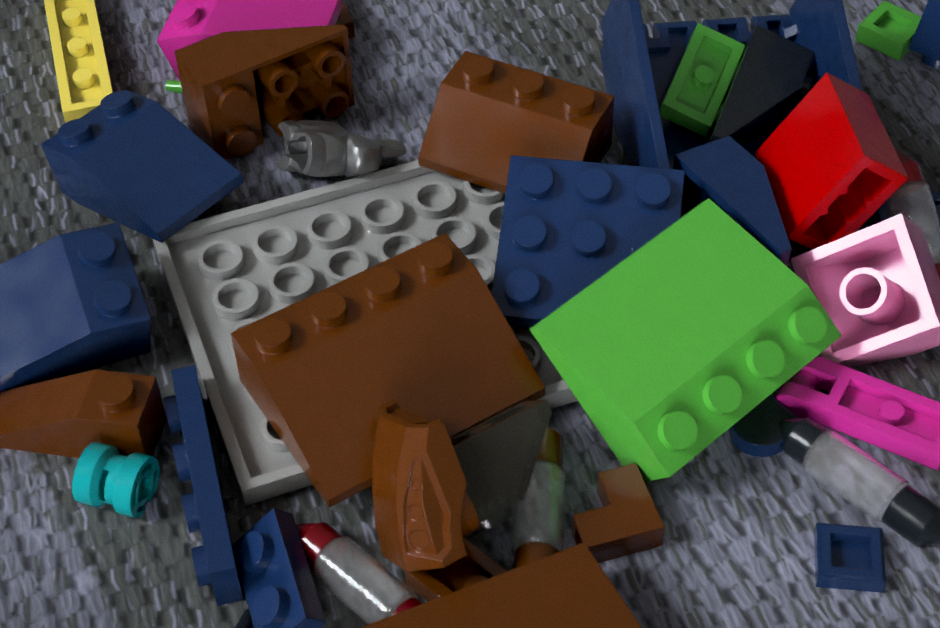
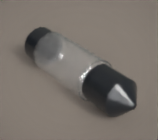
M810 417L780 420L779 427L783 438L782 447L784 453L801 464L805 472L875 522L884 523L916 547L940 543V507L911 488L907 480L835 430L826 429Z

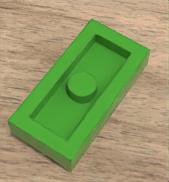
M698 23L659 107L660 116L705 137L713 124L746 45Z

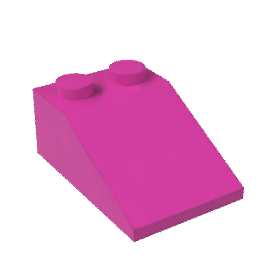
M177 0L157 42L180 81L175 50L222 32L335 25L343 7L342 0Z

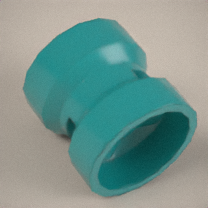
M97 441L92 442L82 452L74 470L72 480L74 500L80 504L95 508L104 504L112 505L115 512L120 515L135 519L141 518L146 509L143 505L147 501L150 502L159 484V462L153 456L138 452L124 456L112 445Z

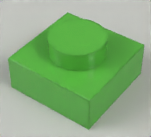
M883 1L859 24L855 41L900 61L910 51L909 46L921 16Z

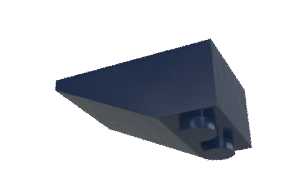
M125 89L107 95L101 100L98 107L80 119H74L63 124L56 135L41 144L63 194L76 203L161 243L244 183L243 177L237 169L158 102Z
M119 222L60 234L0 264V391L99 368L151 352V318Z

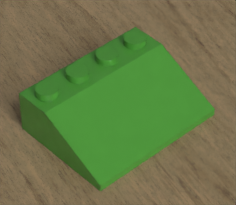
M709 198L694 207L529 329L621 465L626 466L636 463L644 482L671 477L842 336L808 284Z

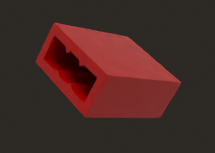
M828 72L825 73L755 152L757 160L765 167L788 238L812 250L855 233L908 179L907 173L869 94Z

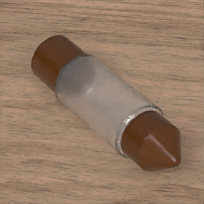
M544 424L525 431L520 437L519 467L515 471L511 543L514 569L564 550L566 474L563 470L564 441L557 431Z

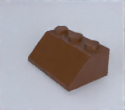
M465 51L441 82L418 156V163L420 166L504 194L506 193L511 155L601 163L612 145L615 96Z

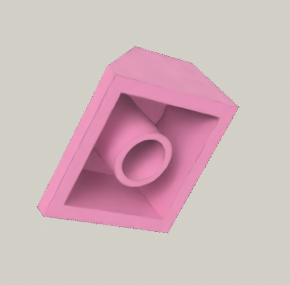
M903 214L791 258L795 274L808 284L842 335L820 353L821 357L846 367L915 355L940 345V278L923 230Z

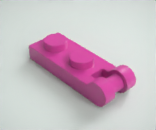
M820 356L815 357L792 376L790 382L781 385L775 396V399L797 418L810 417L821 425L938 471L940 467V402ZM824 389L830 393L827 395L817 390Z

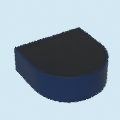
M770 394L728 429L729 436L733 444L746 454L757 457L773 456L783 451V438L779 427L780 420L797 417Z

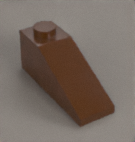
M95 369L0 392V448L79 458L90 443L97 441L116 447L119 453L124 456L135 452L153 456L167 420L156 376Z

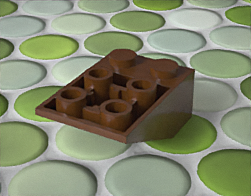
M344 24L222 32L175 50L189 127L195 135L224 159L233 156H245L254 147L264 144L259 112L279 136L284 137L278 128L279 123L283 121L304 120L302 114L318 108L324 116L335 118L344 113L348 106L352 107L355 105L348 28Z

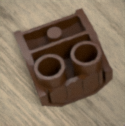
M392 400L378 409L373 454L372 495L375 526L382 555L406 572L444 568L467 555L463 537L479 529L478 515L465 491L467 481L443 420L437 418L430 421L399 408L398 402Z

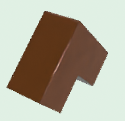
M634 463L599 472L597 494L603 507L573 515L572 535L576 544L584 542L598 563L662 546L665 526L637 464Z

